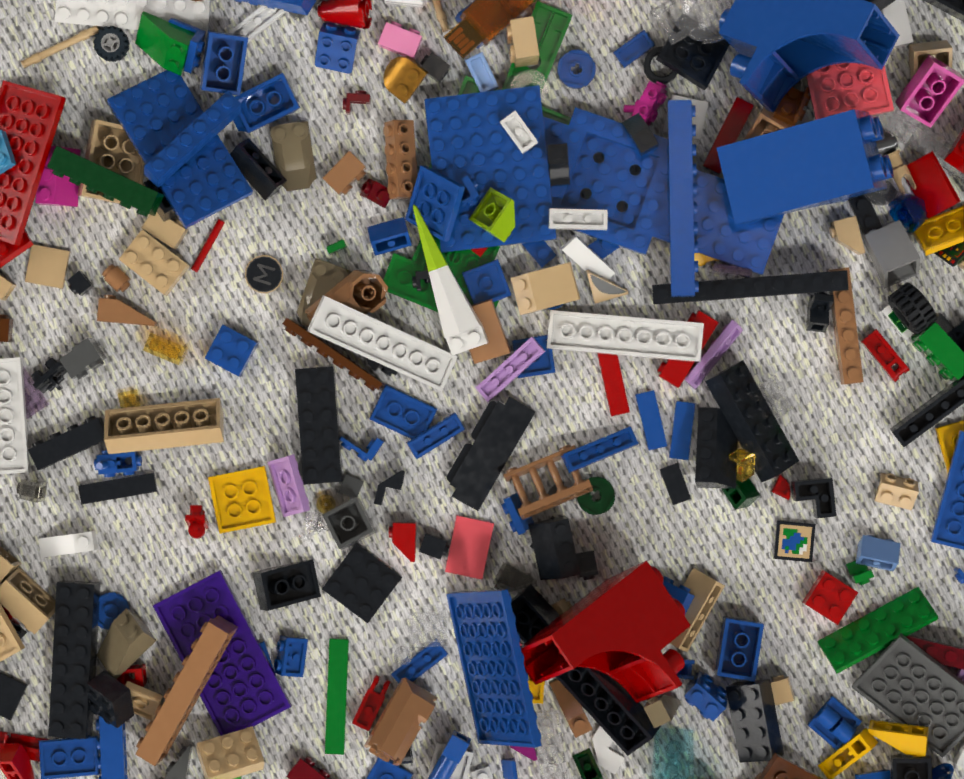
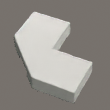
M599 725L592 736L598 765L616 774L625 757L609 748L613 739Z

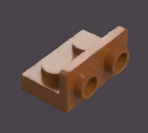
M792 87L778 104L773 118L791 126H795L798 120L802 121L806 113L803 110L804 106L808 105L811 98L809 96V87H806L804 92Z

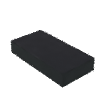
M675 463L661 468L660 472L672 505L691 499L679 464Z

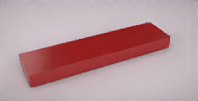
M736 97L702 166L717 174L721 173L722 168L717 147L737 141L754 107L753 104Z
M597 353L610 415L616 416L629 413L630 410L618 355Z

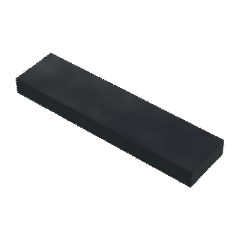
M155 473L78 486L81 505L158 492Z

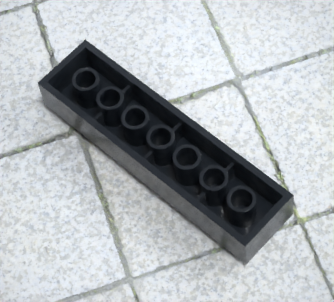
M62 580L56 584L48 736L87 739L92 736L94 713L90 709L86 683L96 677L100 582Z

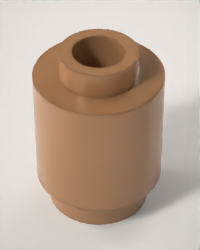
M111 264L102 273L105 277L104 280L116 292L120 290L124 292L131 285L129 283L131 279L118 266L115 267Z

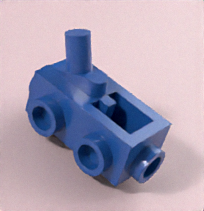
M102 450V454L97 455V459H94L95 470H98V475L104 474V477H114L116 473L123 472L124 476L134 475L135 471L139 470V466H142L141 454H137V451L108 454L107 450ZM127 457L132 459L131 464H126L125 459Z

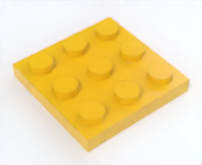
M265 466L208 477L219 534L276 523Z

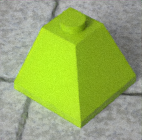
M490 187L469 220L497 239L505 242L515 228L514 200Z

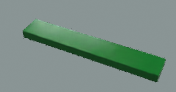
M329 639L325 754L344 755L349 639Z

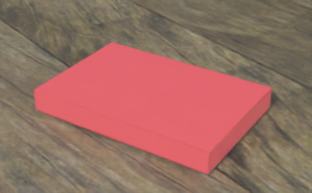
M457 515L445 572L483 579L494 523Z

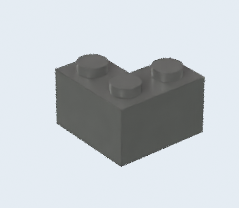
M87 338L74 346L71 352L59 360L71 379L78 378L79 380L88 375L87 370L97 369L104 364L103 360L107 357L95 339Z

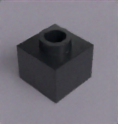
M78 271L68 279L70 283L68 287L75 295L83 296L94 287L82 271Z

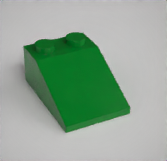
M143 11L135 44L162 68L181 76L184 72L190 40L195 33Z

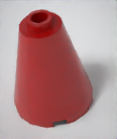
M325 0L318 6V16L323 21L362 29H369L372 22V17L368 18L369 9L372 10L371 0Z

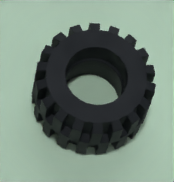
M906 282L888 296L891 309L903 325L912 333L918 335L937 321L933 307L914 285Z

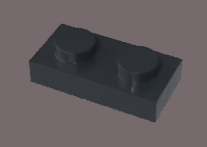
M865 194L849 200L863 235L872 229L882 228L873 205Z

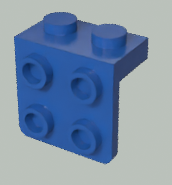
M171 18L168 22L195 33L190 40L184 71L191 74L194 68H198L201 63L202 57L200 55L205 46L204 38L206 31Z
M332 22L323 23L319 31L315 66L350 74L353 70L356 46L361 31L351 26L341 27Z

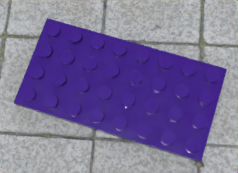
M221 570L153 605L182 662L193 651L191 649L193 642L196 638L199 639L202 635L200 632L202 626L211 618L214 619L219 615L238 627L200 695L221 736L255 726L292 707Z

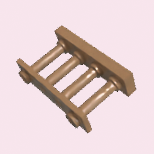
M575 445L563 446L559 449L560 451L520 468H510L506 471L507 473L503 474L506 482L512 480L522 503L521 508L518 509L522 520L593 491L590 480L585 481V479H582L579 470L572 472L575 480L574 486L565 487L554 463L561 460L563 454L576 449ZM548 466L557 487V493L552 495L546 493L537 469ZM530 473L539 494V500L533 503L528 500L519 479L520 476Z

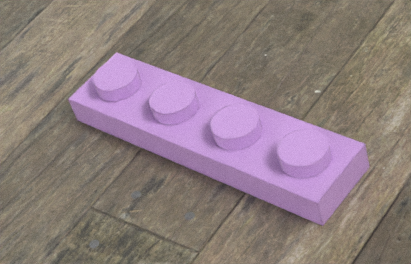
M732 320L726 324L720 336L712 341L708 351L701 355V362H698L694 368L689 370L684 380L696 390L743 331L738 323Z
M531 337L484 379L476 389L487 402H490L539 358L545 350L534 337Z

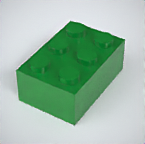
M936 322L911 338L914 341L912 345L919 352L923 351L927 355L926 360L932 366L936 365L940 369L939 374L945 380L955 381L964 376V352Z

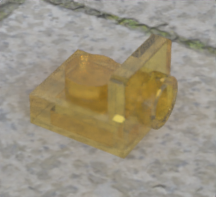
M741 448L730 454L729 459L738 463L736 467L737 480L744 482L754 475L756 455Z

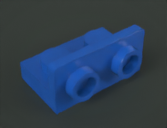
M280 635V639L276 644L278 653L277 659L274 661L275 673L281 676L303 677L308 639Z

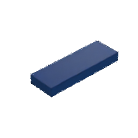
M654 390L636 394L648 450L666 447L667 442Z
M676 401L669 458L689 460L695 403Z
M454 412L406 443L415 459H418L462 432L465 428Z
M436 639L391 673V675L398 684L403 678L413 682L446 657L448 653Z

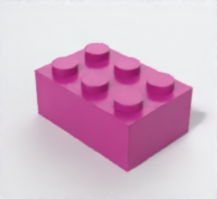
M928 55L895 103L902 112L931 128L964 84V78L958 71Z

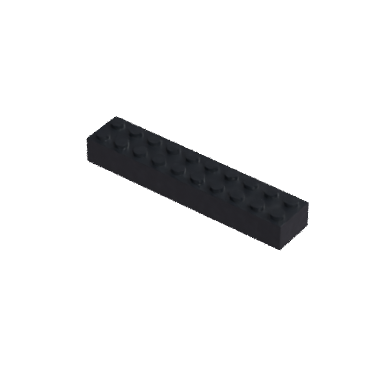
M532 584L517 594L511 602L512 610L516 617V629L524 643L560 616ZM576 667L573 670L556 676L627 756L650 741L661 727L654 728L644 707L639 702L636 703L621 684L600 671Z

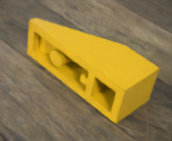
M870 720L868 733L904 754L914 757H926L929 727Z
M864 728L821 762L818 767L828 779H833L878 744V741L873 735L868 733L867 728Z

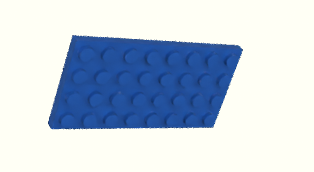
M168 70L107 99V103L145 164L204 113L183 78ZM218 134L160 186V189L185 229L253 194V190Z

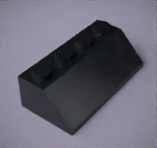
M698 407L697 488L736 489L738 440L720 408Z

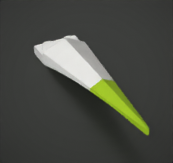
M414 204L413 211L444 338H446L452 356L489 343L481 321L444 259L418 207Z

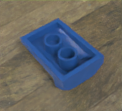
M284 73L241 93L240 96H235L242 105L241 113L233 121L238 131L251 133L300 109L298 100Z

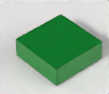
M342 239L327 246L326 249L331 255L347 248V245Z

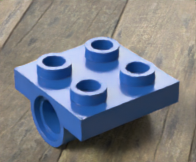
M831 696L807 725L835 750H838L842 744L847 743L853 737L856 728L862 721Z

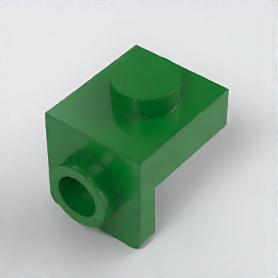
M856 560L846 564L851 580L855 584H867L870 582V578L874 577L871 569L865 565L856 564Z

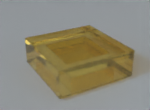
M137 389L118 393L121 408L141 406Z

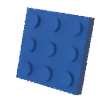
M420 165L405 220L417 226L413 211V205L415 204L431 234L444 242H449L465 186L428 166Z

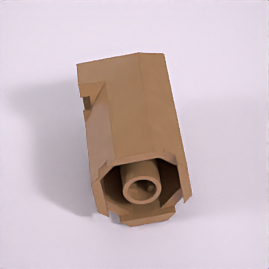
M354 270L324 296L363 314L368 312L374 313L386 303L385 294L388 286L378 274L367 270ZM321 298L305 310L310 322Z
M407 678L401 679L364 747H370L368 751L385 762H389L391 759L394 761L393 765H401L415 737L422 728L419 724L421 722L426 723L435 708L436 703L434 701H437L438 697Z

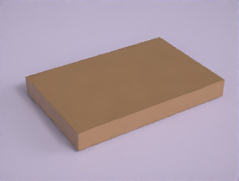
M489 299L472 304L471 306L481 321L489 341L487 344L469 350L474 364L511 353L493 300Z

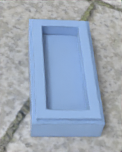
M483 52L465 60L480 92L499 88Z

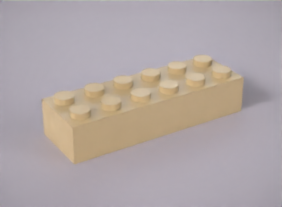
M220 398L105 410L104 442L108 454L224 442V412Z

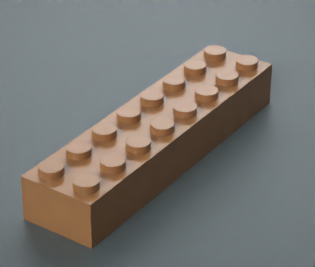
M219 615L204 623L200 630L202 635L193 642L191 646L193 651L183 660V669L176 673L173 678L174 685L172 688H168L163 697L166 700L157 707L154 713L156 715L155 719L149 722L145 729L147 731L146 735L138 741L136 745L138 750L135 755L154 766L167 756L238 628L236 625Z

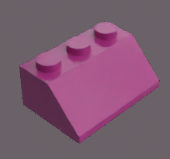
M51 146L36 192L35 203L49 206L78 207L77 195L79 186L69 182L70 177L64 175L61 178L52 174L53 170L47 167L56 146ZM61 147L81 156L80 149Z

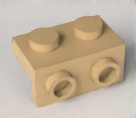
M881 473L874 501L912 510L919 493L918 482L911 478L897 477L891 473Z

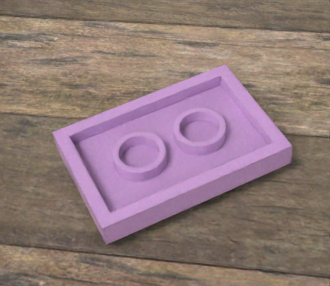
M294 454L267 462L283 517L309 511V500L305 494L303 480L301 479Z

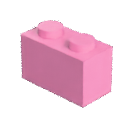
M391 21V24L386 22L378 46L415 59L422 36L415 29L409 28L408 31L403 29L402 25L397 22Z

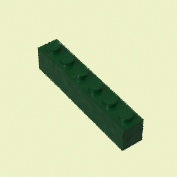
M56 146L47 166L53 170L52 174L61 178L64 175L70 177L69 182L78 186L83 183L87 185V190L93 193L100 191L104 193L102 197L110 201H114L115 198L121 201L119 205L128 209L132 206L137 209L136 213L145 217L148 214L156 215L164 197L163 194L59 146Z

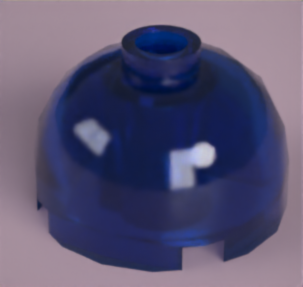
M902 194L888 205V207L891 206L890 216L895 222L900 220L902 225L908 229L906 231L908 233L915 232L926 220L925 202L915 195Z

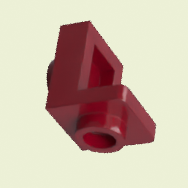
M359 90L355 91V93H347V98H343V110H346L347 115H351V103L371 104L370 94H367V91Z
M368 179L361 187L360 196L386 208L390 200L387 187L372 179Z

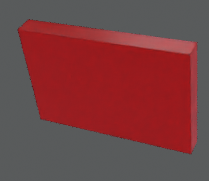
M933 151L907 165L916 184V190L912 189L907 179L906 181L928 219L961 202Z

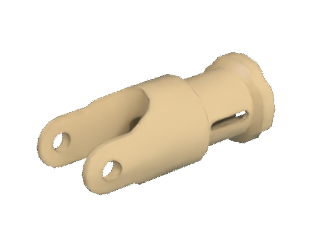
M896 150L888 154L893 168V179L901 194L905 195L902 177L909 181L914 190H916V184L907 165L903 163L899 155L900 150Z

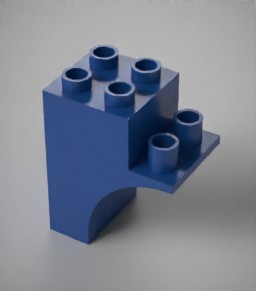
M735 0L731 9L728 8L722 13L719 20L720 30L718 32L739 53L732 60L730 66L731 76L741 79L739 83L766 110L773 113L785 94L797 82L818 69L834 64L858 63L882 70L900 36L874 3L865 0Z
M853 109L717 147L735 225L747 224L812 207L849 201V198L887 189L886 179L893 178L894 174L889 156H882L878 152L876 141L884 139V132L879 117H872V115H869V112Z

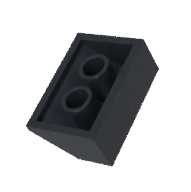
M564 515L528 524L540 580L563 579L580 575L568 517Z

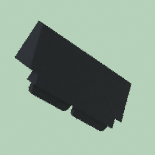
M511 397L507 399L505 405L499 401L489 402L471 433V437L475 440L473 445L469 443L464 445L447 474V480L450 482V485L456 488L451 497L479 511L534 416L535 411Z

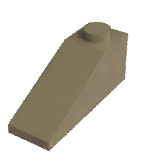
M663 694L647 699L644 710L653 727L656 728L672 721L681 702L679 699Z

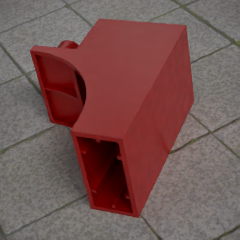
M646 560L608 578L520 646L524 655L525 671L534 684L549 680L576 667H585L600 671L616 680L627 690L636 703L681 686L683 683L677 676V673L685 666L683 657L673 649L667 650L664 654H662L661 650L691 625L685 618L683 605L678 600L672 598L663 585L664 580L660 571L650 566Z

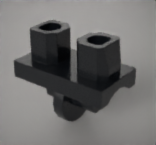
M50 358L45 362V366L49 369L45 374L38 370L31 375L35 382L32 385L42 393H45L47 390L51 392L55 387L59 391L62 390L63 387L60 383L65 379L63 375L67 371L62 363Z

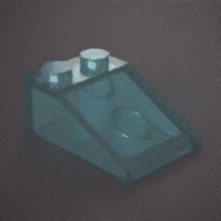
M660 728L654 736L652 779H687L689 776L694 779L693 730Z

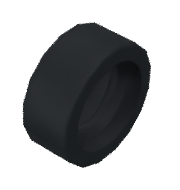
M661 46L652 49L647 54L643 67L647 78L653 83L658 81L666 84L674 80L678 73L672 70L667 76H657L651 70L650 65L651 60L659 55L663 47Z

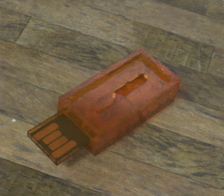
M475 0L462 12L460 16L462 21L443 38L464 59L482 42L487 46L507 28L506 26H509L510 20L517 19L536 0Z

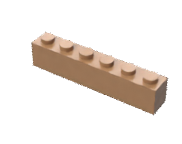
M849 267L827 271L847 270L849 290L829 292L830 295H834L831 310L841 385L864 382Z

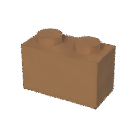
M348 151L323 177V180L339 195L342 193L346 195L353 188L351 184L355 180L360 181L366 175L365 170L367 168Z

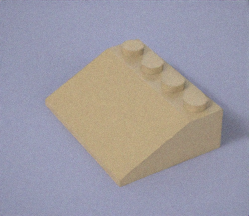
M97 119L92 120L85 159L139 184H143L144 166L146 164L122 125ZM83 183L79 186L77 196L116 204L121 202L115 198L114 201H110L102 197L104 193L100 191L93 193L87 190V185Z

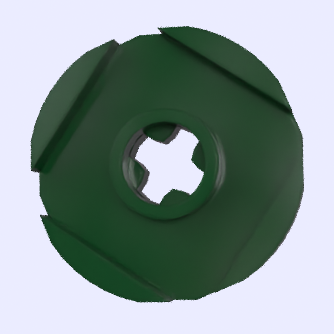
M602 477L586 479L590 480L593 492L600 491L601 499L593 501V496L589 492L577 497L580 507L591 515H598L609 511L615 501V492L611 483Z

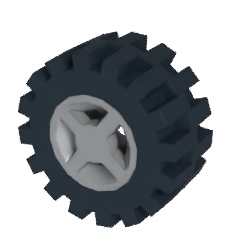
M106 26L95 35L96 38L93 41L94 49L102 59L116 62L117 60H122L127 55L130 43L127 35L120 28Z

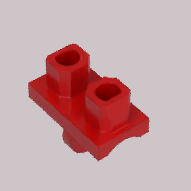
M191 505L190 515H185V521L189 527L188 532L190 536L194 539H199L204 536L205 529H209V522L202 505Z

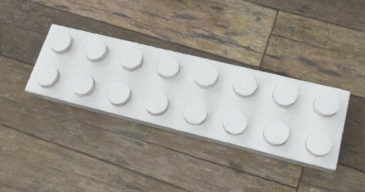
M56 0L55 22L97 25L101 27L114 26L121 29L138 30L141 15L144 11L165 21L174 18L206 31L205 37H207L211 0Z
M324 295L307 329L312 334L440 391H443L458 357L452 356L447 351Z
M550 310L547 349L701 362L704 323Z

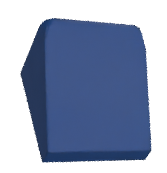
M502 759L504 779H517L515 759Z

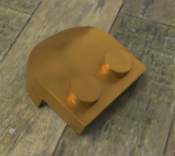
M400 56L391 60L384 72V84L390 93L405 104L429 72L417 64L415 59L409 56Z

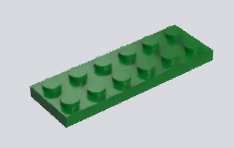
M917 587L817 642L836 674L888 647L900 633L906 637L939 618L920 588Z

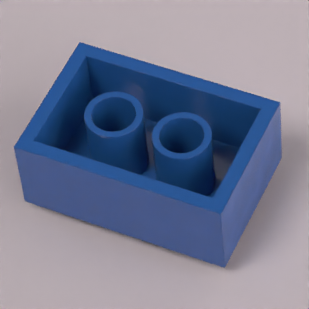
M208 30L200 83L201 90L226 93L228 91L232 95L240 96L248 43L247 36Z
M723 616L714 672L717 676L755 682L764 629L762 622Z

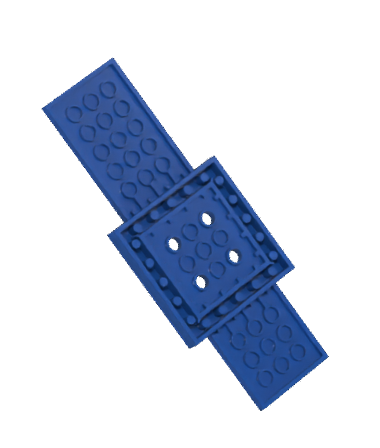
M576 107L569 125L543 117L547 156L548 145L567 143L570 185L551 186L553 208L608 210L607 230L573 231L645 256L652 237L670 243L668 139L653 134L658 142V147L641 156L623 124ZM598 152L602 153L605 157L601 163H597L593 159V156ZM633 165L639 166L641 169L640 174L632 175L629 171L630 167ZM697 170V174L693 175V183H697V195H693V202H697V214H694V222L698 224V233L694 234V241H698V253L763 275L784 214L747 224L735 225L724 179ZM583 189L591 191L592 195L589 199H583L580 196ZM620 201H624L628 205L627 210L624 212H620L617 209V204Z

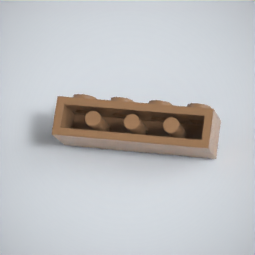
M391 120L385 122L383 128L386 143V173L388 174L387 191L389 199H411L417 179L414 120Z

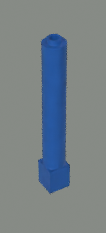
M454 730L428 779H450L466 752L471 739Z

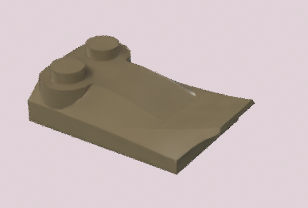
M308 121L279 124L270 127L276 169L287 180L283 187L286 191L310 188L312 182L317 177Z
M315 259L297 310L300 324L309 327L310 320L307 318L308 314L305 313V310L352 273V271L320 259Z

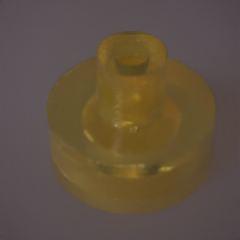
M322 495L317 500V509L324 514L336 507V501L331 495Z

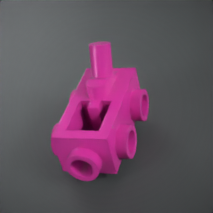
M649 81L640 100L637 99L635 105H624V113H632L631 116L639 113L646 124L650 126L651 122H654L657 118V111L660 105L666 100L667 91L665 89L667 86L658 81L655 84Z

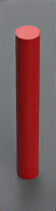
M217 220L191 267L193 271H199L225 224L222 220Z

